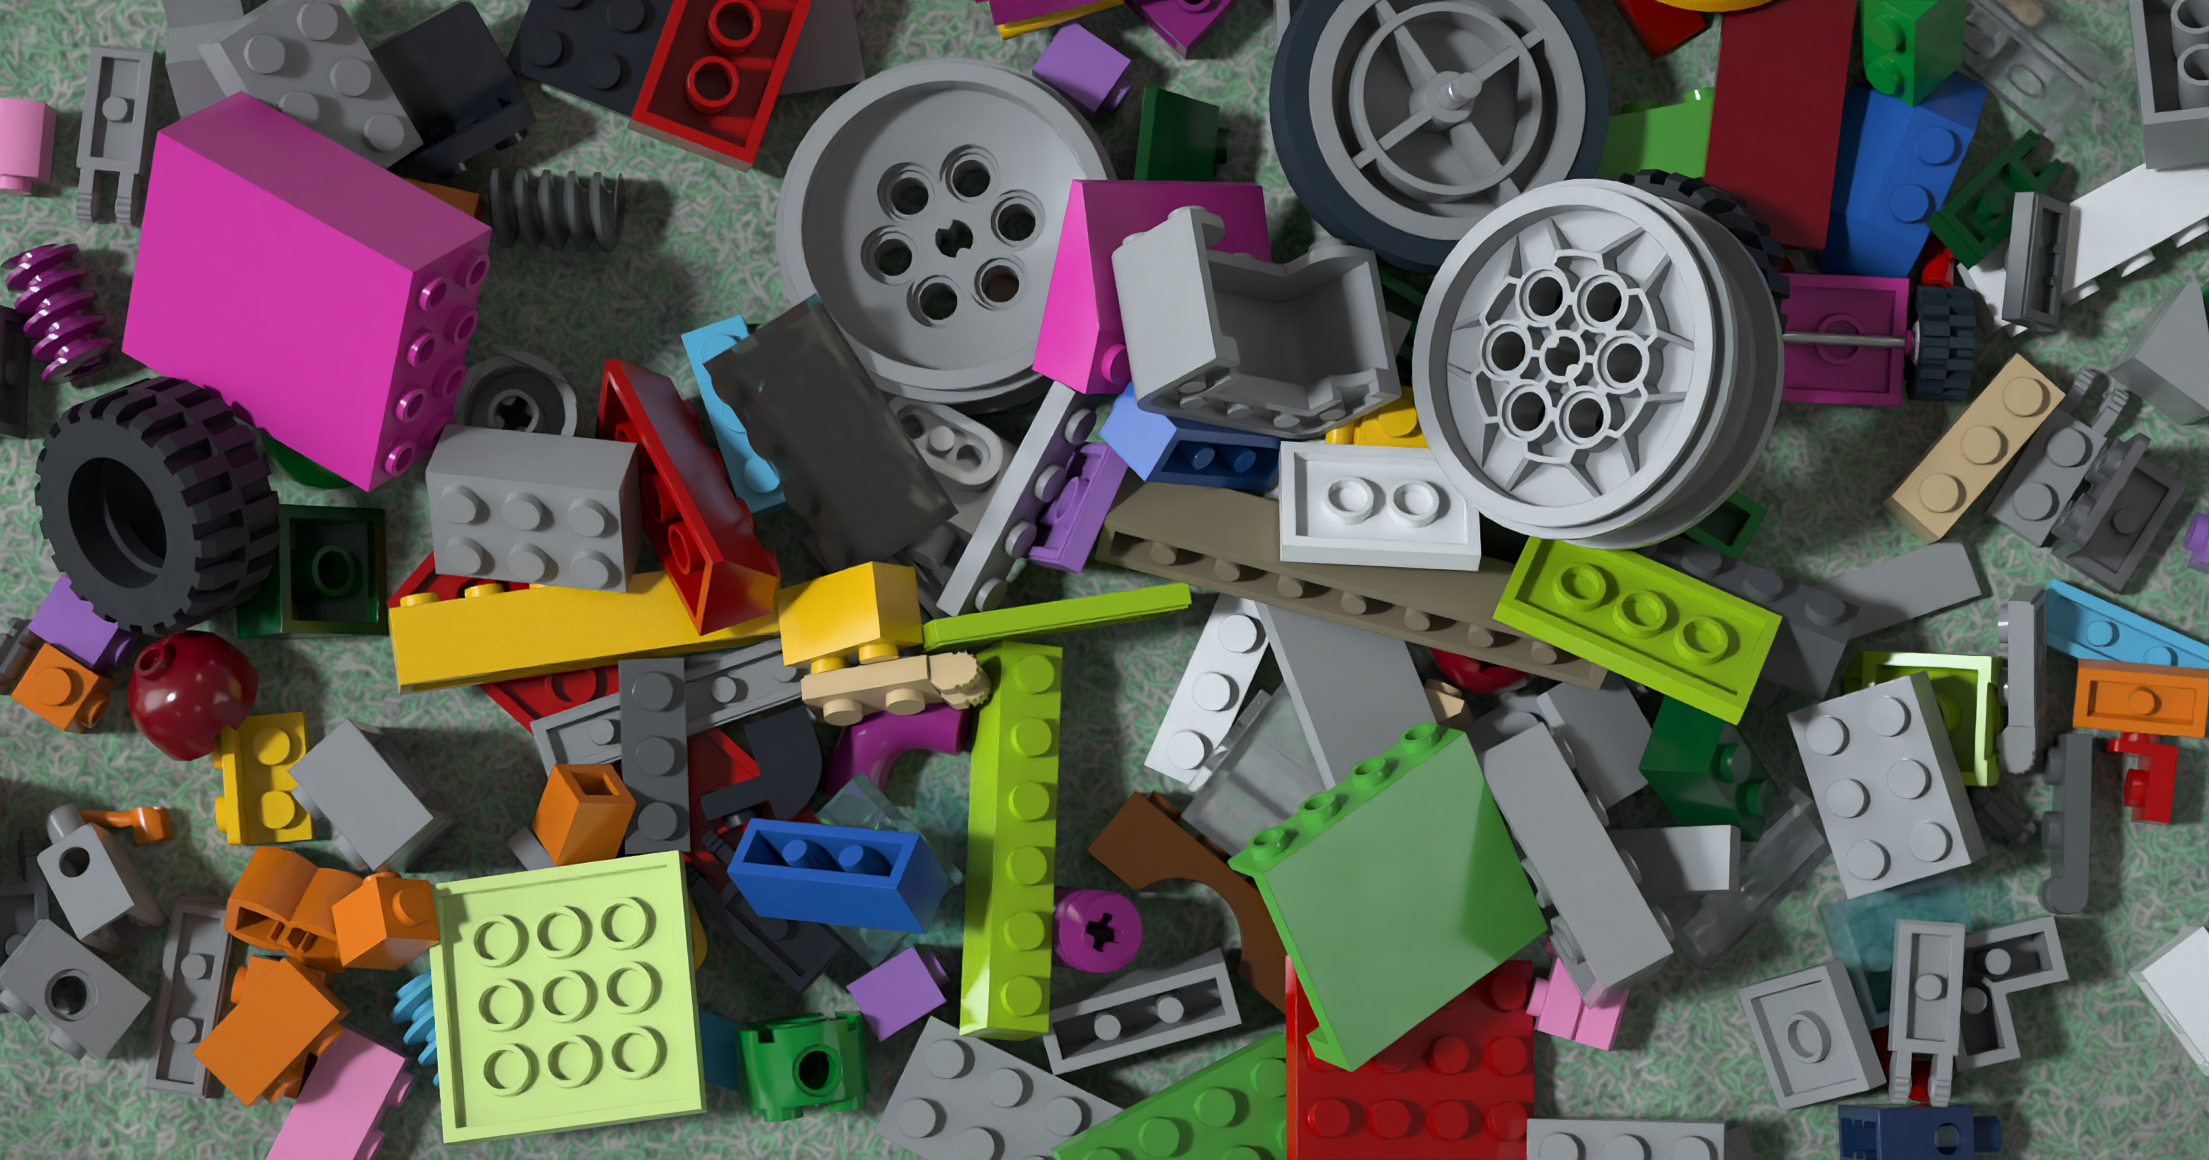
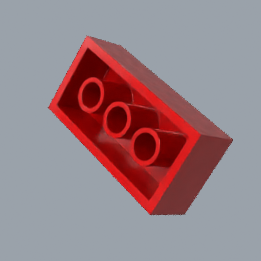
M673 0L627 129L747 173L753 165L812 0Z

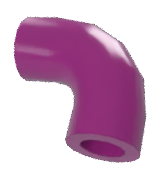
M945 701L925 704V708L922 711L911 715H895L884 710L864 715L861 721L844 726L828 760L821 794L883 807L890 773L895 762L901 756L913 750H929L953 756L961 755L971 727L973 705H969V708L956 710Z

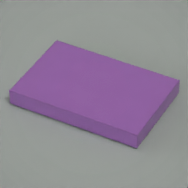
M1083 442L1076 446L1064 468L1067 475L1063 487L1051 501L1046 502L1035 523L1037 528L1035 539L1027 552L1020 558H1017L1018 560L1031 565L1080 574L1129 466L1108 443Z

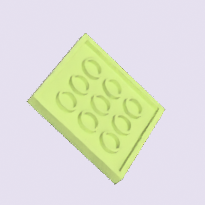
M679 850L430 885L441 940L429 948L444 1144L459 1146L707 1112L685 858L683 853Z

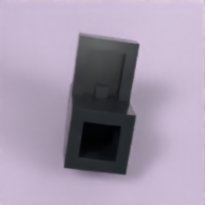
M805 704L744 726L760 776L699 797L708 822L716 823L724 820L727 830L738 828L748 824L751 818H764L760 807L771 803L777 821L792 822L805 813L813 804L823 784L825 756L810 709Z

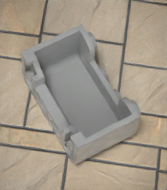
M1195 205L1178 208L1168 215L1167 221L1151 230L1126 237L1122 242L1123 245L1112 254L1111 259L1136 405L1142 411L1286 439H1306L1321 436L1338 429L1402 397L1375 251L1348 246L1346 241L1342 239L1331 238L1311 244L1308 247V253L1289 263L1274 264L1256 260L1255 256L1249 253L1230 254L1212 250L1209 248L1221 241L1226 234L1223 219L1219 215L1208 212L1207 208Z

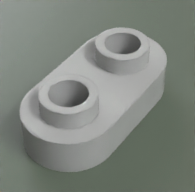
M899 396L893 398L883 411L879 426L880 438L887 451L896 458L957 490L965 492L984 489L997 477L1003 461V448L999 438L988 427L945 404L926 403ZM906 422H915L922 428L923 435L917 439L906 438L901 433L900 426ZM962 452H972L979 458L980 465L972 470L965 469L959 465L957 456Z

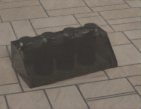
M816 293L761 324L703 363V366L711 376V383L715 393L725 404L732 408L747 431V438L751 448L760 458L766 460L783 486V494L787 503L795 512L802 515L818 540L822 556L838 572L871 561L882 562L959 513Z

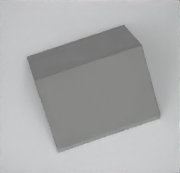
M2200 282L2188 283L2157 301L2107 371L2108 375L2178 425L2192 424L2209 416V330Z

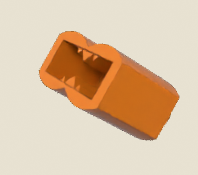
M258 846L228 899L223 928L248 944L268 950L285 951L291 957H296L303 964L331 973H344L347 967H342L331 906L361 887L364 879L350 871L318 868L300 853L291 849Z

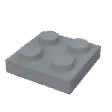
M1843 958L1761 980L1737 989L1780 1111L1867 1091L1887 1082Z

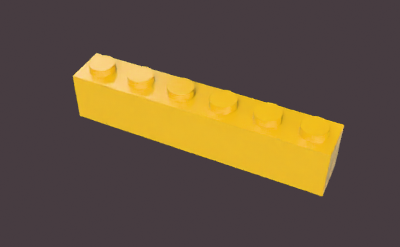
M661 562L657 563L658 571L633 574L626 593L529 583L530 589L504 592L503 584L474 586L465 590L466 598L440 601L438 593L409 595L400 599L401 607L389 608L388 615L399 696L617 665L618 659L672 657L761 644L781 637L776 591L781 589V584L776 585L770 614L703 636H699Z

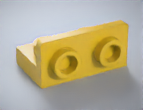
M293 712L247 716L236 731L227 724L221 733L212 739L220 745L211 752L214 769L223 770L224 795L216 796L215 818L218 832L220 834L227 833L228 845L232 846L316 840L314 818L299 804L291 793V790L298 783L287 772L288 769L309 752L307 713Z

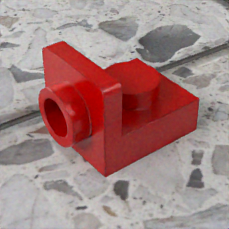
M2121 731L2120 739L2103 740L2101 743L2100 754L2138 758L2137 769L2130 768L2127 771L2123 789L2124 806L2132 807L2131 822L2152 825L2170 824L2179 747L2159 744L2160 735Z

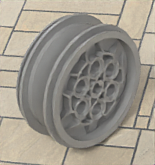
M943 57L905 63L882 71L856 85L825 110L799 144L788 166L778 200L775 227L777 259L787 296L809 335L835 367L853 383L885 402L889 403L893 398L899 396L926 403H942L967 417L996 413L1022 405L1049 391L1055 381L1032 370L1072 179L1118 180L1112 162L1093 128L1070 102L1037 78L1015 68L975 58ZM978 170L990 176V184L987 190L979 196L965 197L957 191V184L960 178L967 172ZM916 187L928 192V202L920 212L907 215L897 211V199L905 190ZM1023 213L1035 219L1034 231L1028 238L1022 241L1008 240L1002 235L1005 221L1015 214ZM958 232H965L973 236L971 248H960L956 257H948L941 253L944 241H955ZM894 248L909 250L912 253V261L910 267L904 273L898 276H889L880 271L882 257L888 251ZM997 275H1012L1019 280L1018 292L1009 301L998 303L986 297L987 285ZM941 291L954 294L957 297V307L948 318L933 320L925 315V304L933 294Z
M1604 179L1565 180L1535 188L1492 211L1458 242L1445 259L1427 293L1418 319L1412 357L1414 401L1424 437L1442 472L1455 490L1484 516L1505 528L1534 537L1561 540L1569 544L1592 549H1634L1659 543L1693 527L1715 511L1736 491L1749 475L1764 450L1778 414L1785 370L1784 343L1776 306L1764 275L1751 254L1725 226L1706 213L1687 204L1665 197H1658L1643 189L1621 182ZM1563 290L1562 304L1556 311V299ZM1621 295V307L1618 314L1614 317L1613 306L1616 299ZM1525 345V356L1519 365L1521 351ZM1641 355L1642 367L1640 373L1634 379L1633 368L1636 360ZM1545 404V417L1539 425L1538 414L1541 407ZM1603 410V424L1598 433H1596V419Z

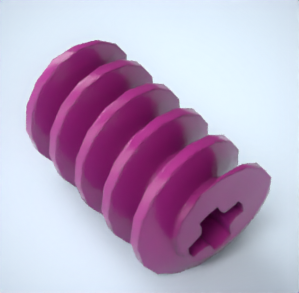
M77 243L40 246L13 256L0 266V268L5 270H13L5 279L8 291L22 294L14 303L17 314L24 317H32L23 326L26 337L32 340H41L36 344L32 353L36 362L50 364L41 374L45 385L53 386L76 381L104 369L108 362H103L101 355L116 345L113 337L94 338L92 334L94 330L107 321L105 314L85 315L83 308L98 298L96 291L75 290L74 285L89 275L87 268L66 267L65 262L79 252Z
M1062 886L1054 887L1051 966L1105 974L1121 969L1134 958L1141 946L1143 927L1139 912L1130 900L1117 892L1111 893L1108 891Z

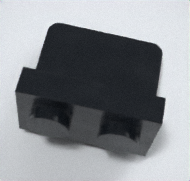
M458 0L368 48L424 143L410 153L411 160L424 183L436 176L440 180H447L461 174L472 165L473 160L471 157L492 146L496 150H503L515 145L528 135L529 130L527 127L537 123L528 98L479 11L470 0Z

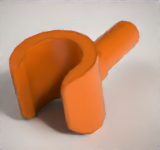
M139 807L120 812L83 809L80 812L86 824L92 822L100 827L116 828L132 826L135 845L155 843L172 838L169 815L162 807Z

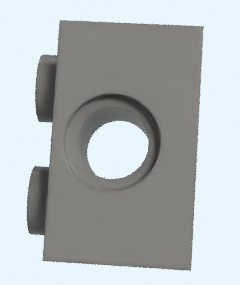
M39 919L0 968V989L2 990L0 1004L26 1023L34 1015L54 1030L48 1040L78 1063L85 1054L93 1060L102 1061L151 1000L148 995L49 919ZM64 976L74 978L82 989V1000L79 1006L67 1014L59 1012L51 1001L53 985Z

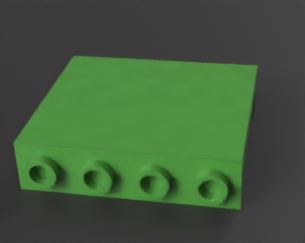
M1429 721L1406 729L1399 736L1398 743L1379 756L1365 759L1354 765L1349 771V777L1329 791L1320 792L1305 799L1299 805L1297 813L1277 827L1267 828L1256 833L1249 839L1248 847L1228 860L1232 870L1254 877L1320 1026L1306 1035L1315 1057L1350 1072L1363 1065L1548 930V926L1466 732Z

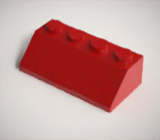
M619 358L605 361L595 438L637 443L642 527L699 636L770 614L776 585H779L781 581L778 562L769 548L762 549L753 532V520L746 502L741 497L735 499L726 482V469L721 455L715 448L708 449L700 434L699 418L694 405L689 399H681L670 377Z

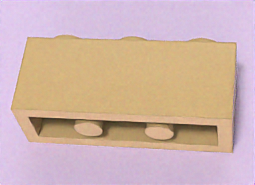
M2014 354L2000 364L1879 504L1926 545L1940 540L2066 394L2020 354Z

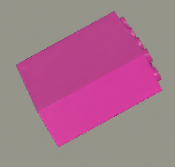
M242 91L237 92L157 132L121 351L166 377H174L184 381V383L188 381L210 391L209 399L217 398L224 401L235 411L234 416L363 490L370 492L392 477L401 476L410 466L433 453L445 425H455L452 414L457 392L466 377V367L463 363L467 344L478 322V313L475 310L480 284L486 277L490 266V258L487 252L492 227Z

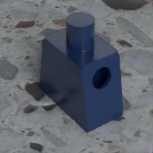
M1931 1102L1839 1104L1840 1160H1975V1155L1999 1153L2002 1143L2001 1126L1995 1115L1973 1116L1972 1107L1968 1104L1948 1103L1947 1107L1932 1106Z

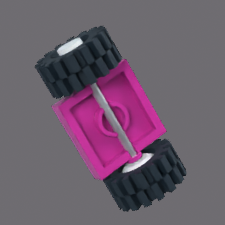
M1779 272V274L1788 276L1790 281V298L1782 299L1781 313L1788 315L1784 335L1782 334L1785 370L1781 401L1901 407L1904 360H1906L1904 380H1907L1905 390L1909 400L1963 402L1966 399L1967 389H1970L1971 385L1970 371H1973L1974 368L1972 354L1973 349L1976 347V338H1973L1974 329L1976 328V316H1973L1975 303L1974 299H1972L1971 289L1967 287L1917 285L1913 288V293L1910 296V308L1907 309L1909 278Z

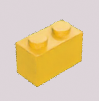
M871 561L776 591L784 666L811 669V674L850 668L851 664L858 662L868 665L899 659V650L923 644L914 567Z

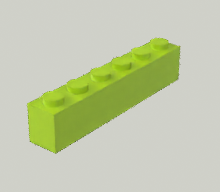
M1002 640L975 654V658L981 664L980 668L988 674L993 686L990 688L992 693L988 695V700L985 699L983 704L979 703L976 707L973 705L959 1036L1023 1041L1049 1033L1063 647Z

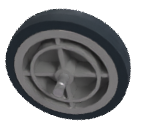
M1304 0L1285 30L1275 56L1270 80L1269 112L1273 142L1282 169L1296 196L1318 224L1332 237L1346 241L1348 246L1375 251L1378 264L1409 273L1437 275L1445 259L1458 242L1478 222L1500 206L1528 191L1554 182L1572 179H1593L1604 151L1608 132L1609 90L1605 66L1598 43L1587 20L1573 0Z

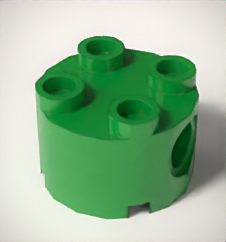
M835 1011L836 1020L828 1021V1017L821 1016L820 1012L749 1022L747 1023V1028L746 1026L733 1027L741 1104L743 1108H748V1115L764 1116L765 1122H778L804 1117L803 1106L806 1105L812 1107L827 1106L828 1112L851 1111L866 1107L865 1093L869 1092L870 1089L860 1012ZM805 1056V1067L799 1075V1064Z

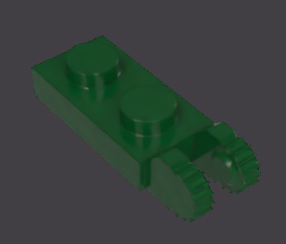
M2032 129L2021 135L2009 147H2004L1994 155L1925 222L1967 270L1985 258L2011 232L2015 192H2037L2047 196L2049 194L2047 188L2067 169L2056 158L2052 162L2045 163L2032 174L2021 162L2022 159L2035 149V144L2040 140Z

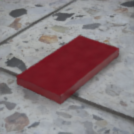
M1773 0L1756 7L1723 12L1701 182L1732 192L1747 201L1748 208L1760 212L1771 226V234L1767 237L1779 241L1782 248L1822 253L1825 250L1856 0Z

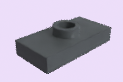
M2015 192L2010 244L2004 259L2006 281L2001 320L2035 331L2057 330L2071 209L2070 204L2037 192Z

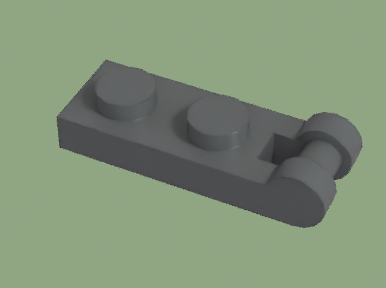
M2065 733L2055 735L2054 747H2046L2043 755V781L2045 785L2053 786L2052 811H2045L2041 822L2042 847L2044 850H2051V877L2040 885L2038 901L2045 911L2055 915L2078 913L2084 909L2089 898L2093 734Z

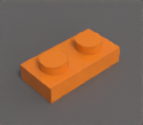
M2078 658L2072 716L2073 727L2204 738L2209 702V669Z

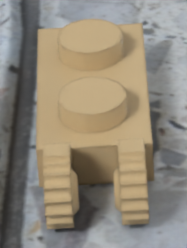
M958 651L955 655L952 652L932 656L920 655L804 675V679H801L803 702L820 723L826 722L835 726L852 725L861 721L864 715L884 710L895 715H911L922 711L925 708V704L945 701L956 710L969 708V705L976 707L979 703L983 704L985 699L988 700V695L992 693L990 688L993 685L988 674L980 668L981 664L973 654L969 655L967 651L964 653Z

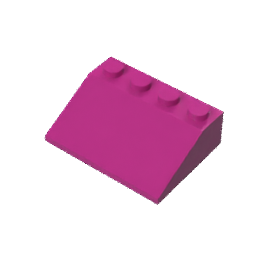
M1072 179L1032 370L1083 394L1123 393L1129 382L1132 381L1111 259L1113 252L1123 245L1122 242L1126 237L1151 230L1167 221L1168 215L1178 208L1196 205L1203 206L1208 209V212L1221 216L1224 222L1226 233L1224 238L1209 249L1230 254L1249 253L1254 255L1256 260L1272 263L1263 186L1253 182Z

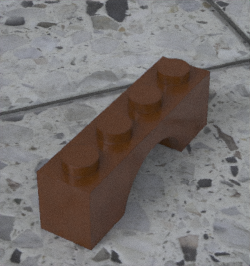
M1135 790L1086 851L1135 892L1150 884L1167 879L1196 881L1217 892L1232 909L1240 929L1241 949L1235 974L1286 1015L1285 955H1288L1254 877L1248 876L1244 880L1230 869L1226 863L1232 854L1205 831H1202L1195 840L1179 827L1176 822L1183 813L1155 790L1146 799Z

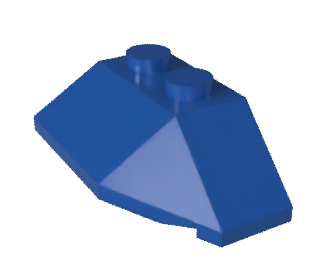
M1954 71L1914 108L1892 95L1879 92L1869 81L1850 87L1843 103L1826 246L1822 253L1815 252L1822 269L1821 274L1907 277L1931 231L1925 222L1941 208L1975 133L1988 85Z

